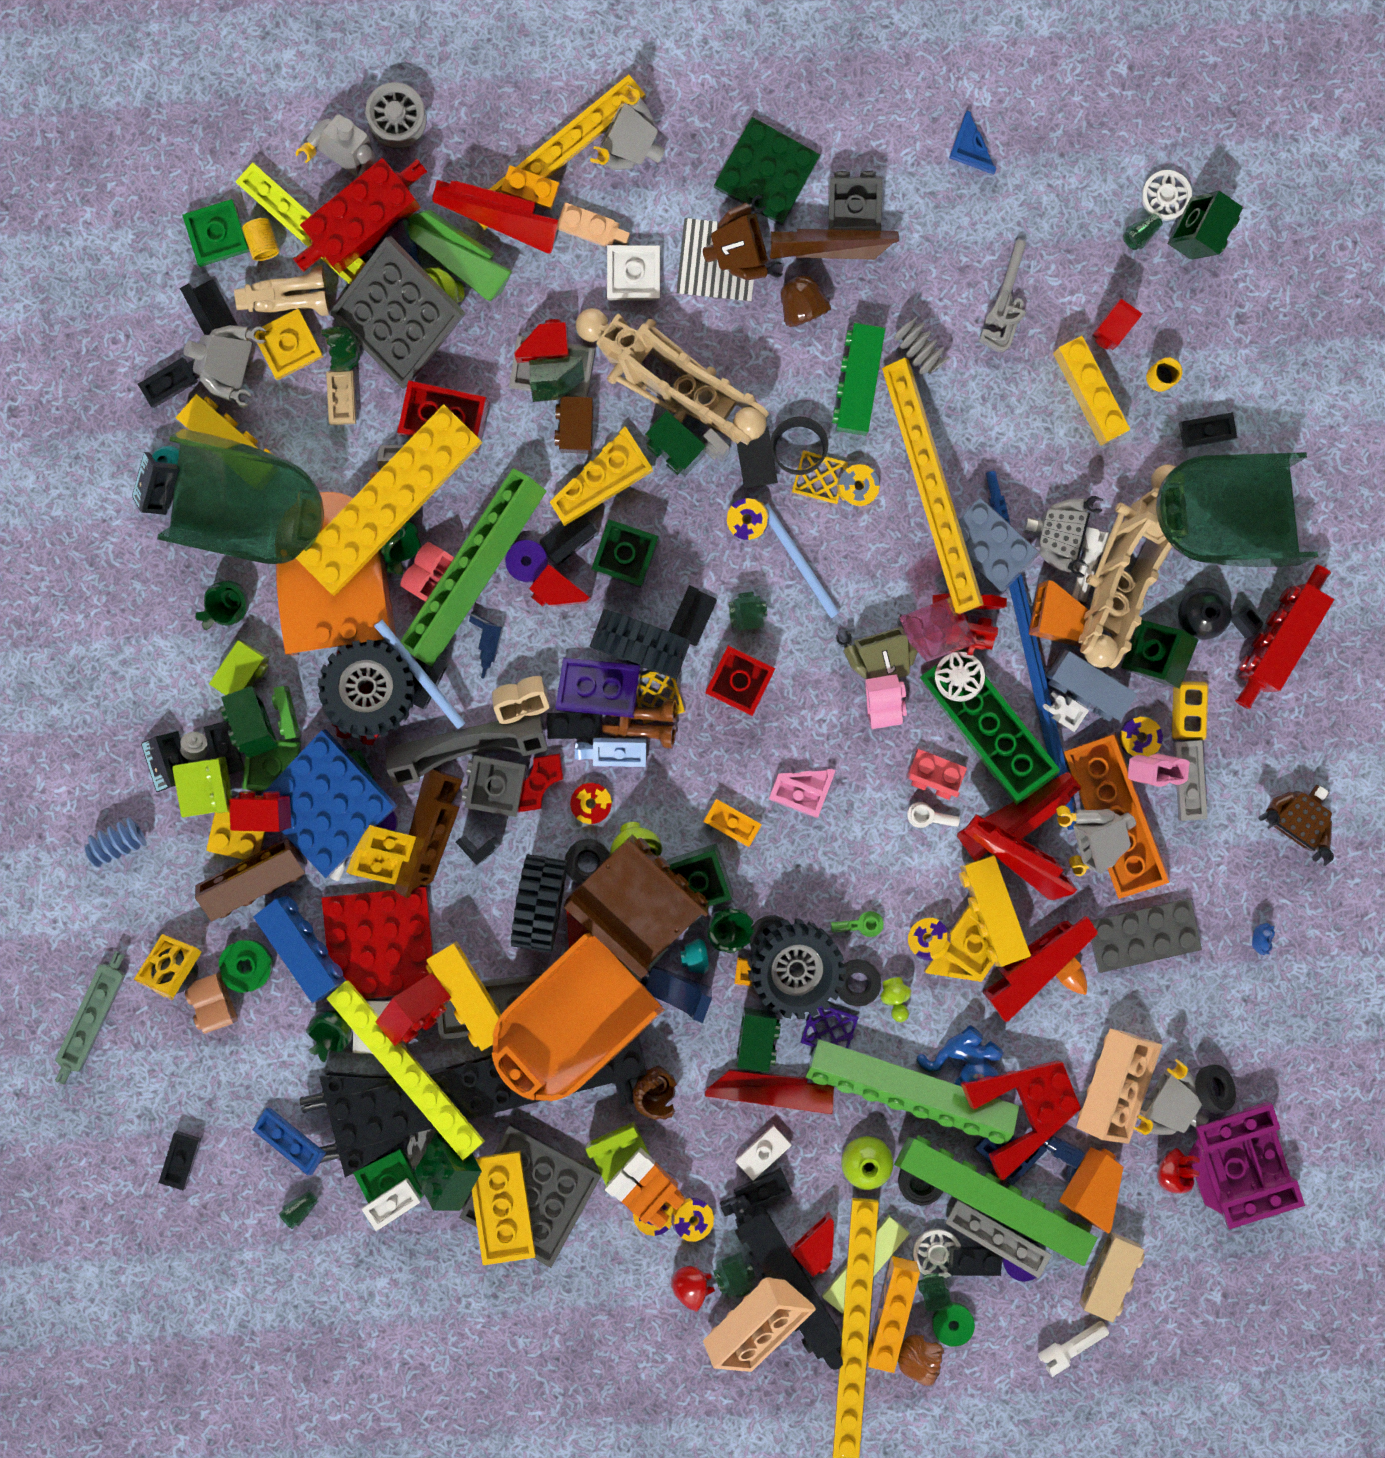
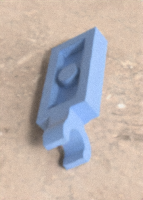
M594 738L593 745L587 742H575V759H593V766L646 767V739Z

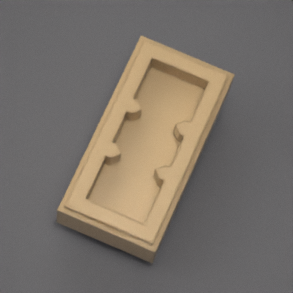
M326 371L329 424H357L354 371Z

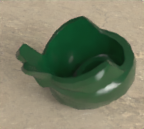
M408 520L380 549L384 555L385 562L388 563V572L394 571L395 574L402 575L403 568L401 562L412 558L418 553L421 548L418 529Z
M230 580L216 582L205 591L204 611L196 612L195 619L203 621L202 627L206 631L211 628L214 622L222 626L236 624L245 617L249 610L250 601L248 594L237 582Z
M335 1010L317 1013L311 1018L306 1028V1033L316 1042V1045L310 1048L309 1052L313 1055L319 1054L322 1062L327 1060L329 1050L338 1053L342 1052L349 1044L352 1036L350 1026Z

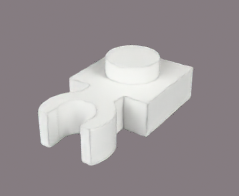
M1052 692L1051 695L1056 701L1052 706L1044 704V709L1054 714L1053 719L1075 732L1089 710L1068 696L1064 698L1058 693Z

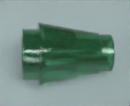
M1153 213L1128 226L1123 234L1125 244L1132 250L1144 248L1163 225L1161 218Z
M308 1190L306 1193L282 1206L283 1210L279 1213V1216L289 1228L293 1229L296 1225L299 1227L319 1200Z

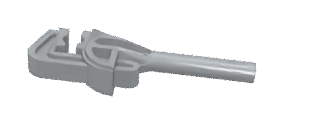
M1016 240L1001 292L984 322V325H992L999 330L1005 327L1003 336L1000 337L1001 332L999 331L991 332L990 330L983 329L979 342L1000 353L1009 349L1017 324L1020 323L1026 314V311L1022 310L1023 300L1017 298L1013 302L1011 295L1026 246V242L1023 240Z

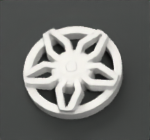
M1162 170L1153 174L1146 181L1142 189V203L1147 213L1156 219L1164 221L1173 220L1181 216L1192 197V190L1188 180L1182 174L1172 170ZM1164 176L1161 185L1152 182L1154 179ZM1168 176H1170V184L1165 183ZM1175 178L1183 184L1184 188L1175 187ZM1148 187L1156 188L1157 192L1154 193ZM1178 192L1186 193L1180 197L1178 196ZM1147 193L1151 197H1155L1150 204L1147 199ZM1186 198L1184 207L1179 210V203L1177 201ZM1157 202L1160 206L1154 210L1152 207ZM1169 206H1174L1175 214L1170 210ZM1163 207H1165V212L1168 215L1160 214L1158 212L1161 211Z
M953 652L945 656L939 662L935 671V682L938 690L943 696L953 701H967L974 698L981 691L985 681V672L981 662L975 656L967 655L966 652ZM961 657L970 659L972 662L963 666ZM954 658H957L960 663L959 666H954ZM950 660V668L952 670L948 668L941 670L942 666ZM977 665L973 671L970 672L968 670L970 666ZM978 671H980L981 675L979 684L977 683L975 678L971 677L975 676V674ZM949 673V677L945 678L939 674ZM940 681L945 683L951 682L948 685V692L944 690ZM971 681L976 689L968 686V683ZM955 686V687H957L958 689H957V691L952 695V687ZM962 687L972 692L965 696H958L962 691Z
M935 1228L922 1233L917 1238L913 1247V1259L917 1262L919 1271L932 1279H943L951 1276L948 1273V1268L942 1264L946 1261L949 1264L948 1256L950 1251L947 1250L948 1246L961 1247L958 1239L951 1232L944 1229ZM935 1234H938L940 1240L934 1243ZM942 1235L951 1238L953 1241L944 1243ZM928 1236H931V1245H929L927 1242L922 1241ZM927 1247L928 1249L927 1252H923L918 1248ZM918 1254L927 1257L924 1259L922 1266L918 1261ZM930 1261L932 1265L925 1270L927 1263ZM937 1265L945 1271L943 1273H931L936 1269Z

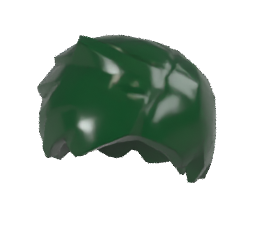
M343 326L322 329L321 335L325 336L327 345L331 347L329 350V354L332 357L330 361L332 364L330 366L331 370L337 372L346 370L349 372L353 367H356L360 360V348L354 333Z
M727 908L715 912L709 920L707 929L708 938L712 946L718 951L735 953L743 949L751 942L750 937L755 932L751 926L753 919L747 912L739 909Z

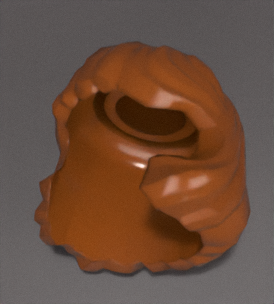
M909 1335L901 1345L898 1357L899 1369L905 1376L921 1385L932 1386L940 1375V1364L943 1361L944 1348L937 1342L929 1343L924 1341L923 1335Z

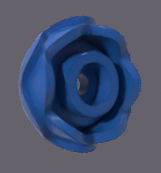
M1263 923L1255 928L1252 947L1258 954H1270L1269 951L1273 948L1271 942L1275 936V931L1273 930L1275 926Z

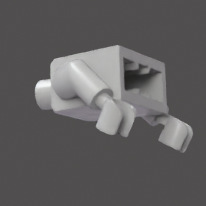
M228 325L212 330L210 335H202L199 343L189 340L184 347V355L195 359L193 371L199 375L200 381L208 391L229 401L232 399L236 400L237 405L241 408L248 407V404L239 401L242 395L252 398L249 391L240 390L252 342L248 340L251 338L256 343L263 344L266 341L257 340L255 334L257 331H267L262 327L249 330L248 327Z

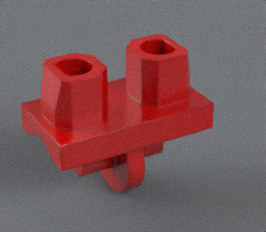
M956 613L954 619L951 620L946 635V642L967 647V655L972 656L974 649H993L995 638L998 635V627L993 626V620L990 618H980L978 623L974 624L968 623V616L966 614Z

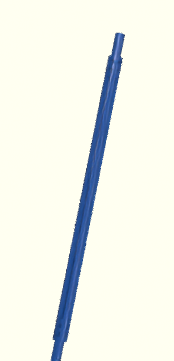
M996 471L987 472L985 474L991 496L989 499L990 506L1011 524L1004 495L1001 496ZM1021 573L1009 586L1047 754L1060 769L1059 774L1053 778L1055 779L1068 772L1057 722L1052 718L1054 714L1043 707L1044 704L1052 706V700L1037 636L1029 635L1032 614ZM1072 796L1065 806L1070 809L1071 813H1075L1073 807L1075 800L1074 796ZM1073 821L1071 825L1067 826V829L1073 830V825L1076 824L1077 821Z

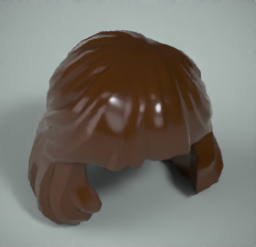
M797 276L787 281L781 289V303L783 305L786 326L796 327L821 315H825L831 310L830 302L818 284L809 276Z
M654 1066L647 1070L646 1075H642L637 1079L633 1089V1102L636 1110L647 1118L666 1120L667 1118H672L675 1113L673 1104L666 1106L674 1098L675 1086L677 1085L674 1076L669 1071H666L663 1067Z

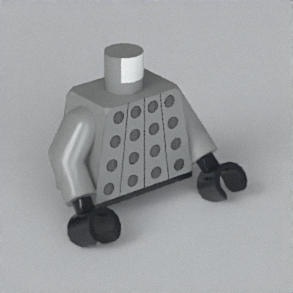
M1091 496L1088 499H1068L1053 504L1050 509L1043 512L1041 520L1027 517L1023 532L1037 536L1035 548L1040 550V556L1052 568L1066 572L1072 571L1079 578L1085 576L1083 573L1077 572V569L1082 565L1089 567L1085 561L1079 559L1090 513L1086 511L1089 510L1097 514L1101 513L1102 509H1094L1093 504L1098 500L1103 501L1102 498Z

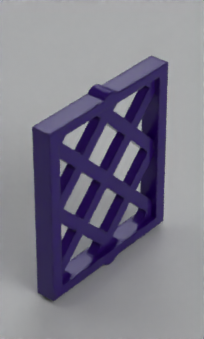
M822 1006L817 1008L821 1018L812 1021V1016L809 1015L800 1043L814 1047L816 1044L810 1041L816 1038L822 1040L820 1036L829 1032L833 1039L829 1043L839 1046L838 1042L846 1038L847 1044L845 1048H849L859 1016L832 1007L827 1009L832 1012L824 1016L821 1010ZM838 1014H841V1015H844V1016H847V1017H850V1018H848V1019H846V1020H844V1021H841V1019H840V1017H839ZM835 1015L839 1023L830 1027L826 1019ZM824 1021L827 1029L818 1033L815 1024ZM852 1021L851 1032L847 1033L844 1024ZM812 1026L815 1035L806 1038L807 1030ZM841 1026L845 1035L835 1038L832 1030Z

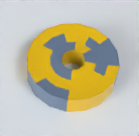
M862 464L852 465L843 470L838 477V494L842 501L850 506L860 507L868 505L874 501L879 493V477L869 466ZM856 481L861 482V490L855 488Z

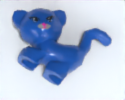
M969 1025L962 1033L950 1038L946 1042L945 1046L938 1052L935 1061L930 1062L924 1054H919L916 1060L920 1067L928 1072L940 1071L948 1057L966 1061L967 1064L963 1066L960 1076L954 1083L961 1086L962 1082L980 1080L979 1078L987 1076H998V1071L989 1063V1060L993 1062L999 1061L1004 1053L992 1041L986 1045L980 1044L983 1040V1035L972 1025Z

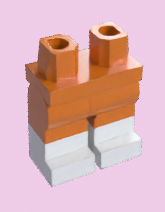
M641 1147L625 1163L624 1168L622 1167L607 1183L605 1188L606 1192L612 1197L615 1196L627 1206L643 1223L646 1224L649 1221L659 1229L669 1219V1215L661 1209V1206L667 1202L677 1210L686 1200V1197L678 1189V1182L671 1178Z

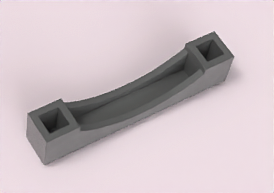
M540 714L534 716L524 715L518 721L508 724H501L497 720L386 747L387 772L395 788L420 782V777L433 768L455 758L473 753L497 750L520 752L523 757L547 751L545 729Z

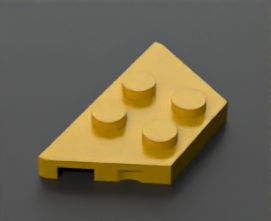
M969 905L950 931L951 944L947 952L936 960H930L923 970L925 973L982 982L994 965V963L990 962L986 953V948L989 947L986 938L981 937L977 928V923L980 922L977 913H973Z

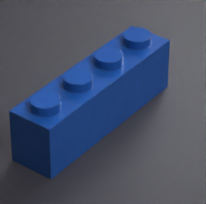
M288 896L276 898L253 916V918L311 1003H315L327 997L346 981L343 977V971L338 964L332 961L328 955L327 947L317 939L313 933L312 925L307 920H304L299 913V907L296 902Z

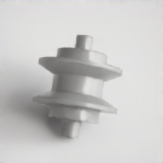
M189 732L181 738L180 751L184 758L200 760L206 756L208 743L202 733Z

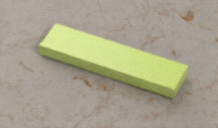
M890 1215L884 1219L876 1231L873 1277L910 1234L907 1229ZM846 1266L822 1294V1297L842 1314L844 1309Z

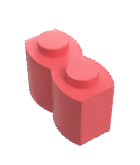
M430 542L425 543L418 551L414 564L404 573L400 586L426 602L454 557Z

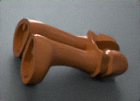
M667 699L660 707H636L634 718L620 716V726L615 724L602 725L603 733L615 738L620 736L625 739L627 737L654 738L660 740L664 748L673 749L676 738L675 725L632 724L633 719L676 723V699Z

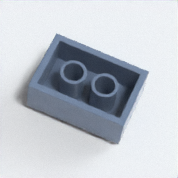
M979 498L958 520L971 564L1000 591H1005L1041 553L982 498Z
M1061 650L1046 673V677L1050 679L1048 685L1059 692L1066 693L1069 691L1072 693L1071 699L1087 708L1089 705L1093 706L1094 710L1092 712L1109 722L1112 719L1120 721L1137 696V693L1070 651Z

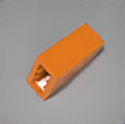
M1047 580L1038 583L1029 635L1081 648L1082 644L1078 641L1080 635L1083 634L1086 622L1084 620L1085 613L1089 610L1054 581Z
M1090 1147L1059 1202L1091 1225L1109 1234L1112 1230L1124 1167L1115 1161L1117 1156L1107 1149L1102 1148L1099 1151Z

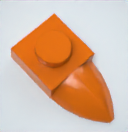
M1074 957L1055 976L1071 991L1086 995V976L1081 964Z

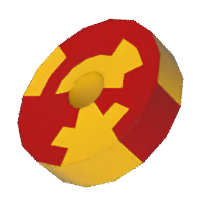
M598 783L582 784L575 789L571 796V811L576 819L582 823H599L611 811V795L605 787ZM589 798L596 801L594 808H589L586 805V801Z

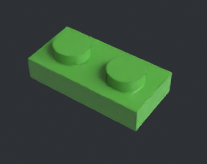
M289 686L273 688L275 694L272 695V703L275 710H279L281 720H278L280 734L285 735V739L301 737Z

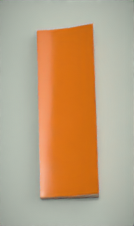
M1116 732L1065 750L1064 754L1072 776L1082 787L1078 792L1085 810L1109 809L1119 816L1128 812L1136 820V826L1128 830L1131 843L1130 848L1119 857L1113 867L1107 868L1118 899L1169 883L1168 871L1135 783L1128 778V764Z

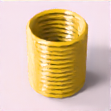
M253 219L242 226L253 260L263 261L278 255L280 250L269 219Z
M1171 357L1159 360L1147 372L1146 381L1149 387L1157 392H1164L1180 381L1183 374L1182 366L1176 359ZM1158 366H1163L1170 370L1172 374L1171 383H1164L1159 380L1156 371Z

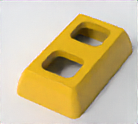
M1182 681L1180 689L1173 687L1172 738L1174 740L1203 741L1207 738L1209 684L1207 682ZM1186 690H1200L1202 693L1201 704L1187 705L1185 703ZM1186 716L1200 717L1201 725L1199 731H1186L1184 729V719Z

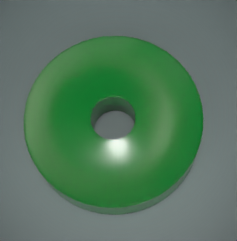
M948 1302L938 1307L934 1312L932 1329L936 1338L941 1343L950 1347H957L971 1339L975 1329V1322L967 1307L957 1302ZM951 1321L958 1322L955 1328L949 1327Z

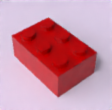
M408 380L397 433L403 438L411 439L444 404L482 440L490 402L484 396ZM480 446L473 453L479 454Z

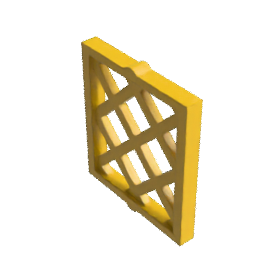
M803 450L797 470H803L801 468L803 459H808L811 465L808 468H811L818 462L814 464L810 456L821 459L822 455ZM826 456L822 463H825L829 471L820 475L817 469L814 470L817 477L811 481L808 480L806 475H802L806 484L799 488L796 484L798 477L801 475H796L792 493L837 504L839 500L838 492L837 496L833 497L829 490L837 485L838 482L834 471L841 467L843 470L847 469L849 462ZM828 461L837 463L839 465H837L834 468H831ZM831 473L835 482L827 486L823 477ZM820 480L824 488L815 492L811 484ZM806 487H809L812 494L803 492L801 490ZM826 491L829 498L818 495Z
M649 672V674L640 676V679L648 677L650 680L646 687L639 684V688L644 691L640 698L637 695L638 707H642L641 703L647 707H654L658 698L663 701L667 700V698L660 695L665 686L673 691L669 699H673L675 693L679 702V705L677 704V714L685 712L674 678H672L673 688L666 684L669 679L668 676H666L663 682L655 678L656 674H659L656 672ZM653 680L661 684L657 693L649 689ZM647 692L655 696L651 705L643 701ZM643 720V724L650 723L656 720Z

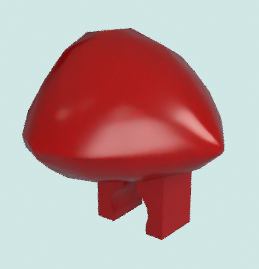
M1178 1148L1173 1149L1164 1157L1158 1167L1157 1180L1159 1185L1166 1191L1176 1194L1191 1191L1194 1185V1177L1200 1176V1172L1191 1167L1194 1163H1200V1158L1184 1156Z
M685 1266L672 1274L671 1288L674 1295L684 1306L695 1312L701 1308L705 1297L715 1292L714 1287L707 1286V1280L712 1278L711 1274L703 1273L697 1267Z

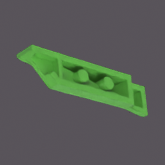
M430 209L413 214L408 218L410 226H407L410 239L482 297L492 301L503 292L513 271L493 262L494 252Z

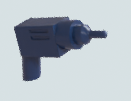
M471 612L469 622L483 629L478 649L481 650L479 659H481L480 665L483 668L481 678L484 679L486 670L491 667L492 662H495L503 627Z
M1052 1135L1043 1145L1047 1150L1051 1151L1053 1157L1069 1165L1065 1180L1070 1183L1085 1153L1078 1147Z

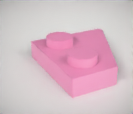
M827 769L825 771L778 774L769 800L818 818L836 770Z

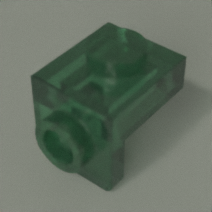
M939 1273L924 1275L923 1280H918L919 1292L924 1297L925 1308L928 1312L952 1307L948 1281L944 1276H939Z

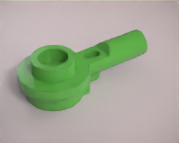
M867 911L860 915L857 920L831 922V931L833 933L859 930L866 937H875L881 933L884 922L878 913Z

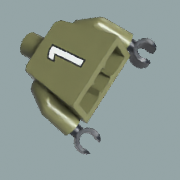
M910 613V623L907 624L903 622L902 615H900L897 621L898 628L854 640V645H851L852 636L849 631H846L849 639L844 643L836 635L838 645L845 648L843 652L850 667L864 679L897 674L898 678L908 676L910 674V667L914 664L919 650L916 631L912 628L915 616Z

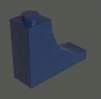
M653 965L651 971L642 978V985L645 986L653 997L682 1010L692 1020L703 1023L712 1000V988Z

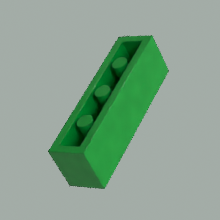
M854 323L852 330H847L844 346H849L848 356H843L840 371L845 372L844 381L838 382L836 397L841 399L839 408L834 407L832 423L836 424L835 431L866 436L869 432L885 328Z

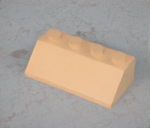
M1110 1028L1104 1038V1047L1100 1059L1096 1062L1093 1080L1087 1088V1097L1083 1108L1079 1112V1121L1076 1128L1101 1140L1129 1144L1134 1131L1133 1126L1136 1125L1137 1116L1140 1113L1162 1044Z
M771 1277L761 1280L758 1286L749 1295L745 1296L742 1302L734 1310L730 1311L726 1318L718 1326L714 1327L711 1333L703 1340L713 1368L752 1372L816 1310L814 1305L786 1280Z

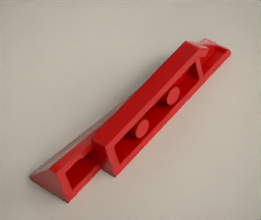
M436 180L432 197L434 203L547 254L552 253L559 220L534 214L536 209L535 202L459 181L447 183Z
M1066 772L1046 783L1017 806L1012 802L988 815L985 819L1023 839L1054 815L1058 807L1065 806L1071 800L1070 797L1080 791L1082 787L1069 772ZM965 829L957 833L958 839L975 862L988 852L987 849L965 833Z
M977 814L965 828V833L995 855L996 858L1047 899L1056 900L1075 894L1077 891L1070 878L1062 874L1063 869L1053 856Z
M1084 916L1074 925L1068 920L1060 922L1028 946L1030 957L997 968L1004 978L983 990L982 993L1001 1018L1008 1022L1098 934L1096 928L1087 916Z
M729 1069L713 1084L705 1088L704 1096L833 1114L834 1086L807 1083L808 1079L805 1077Z

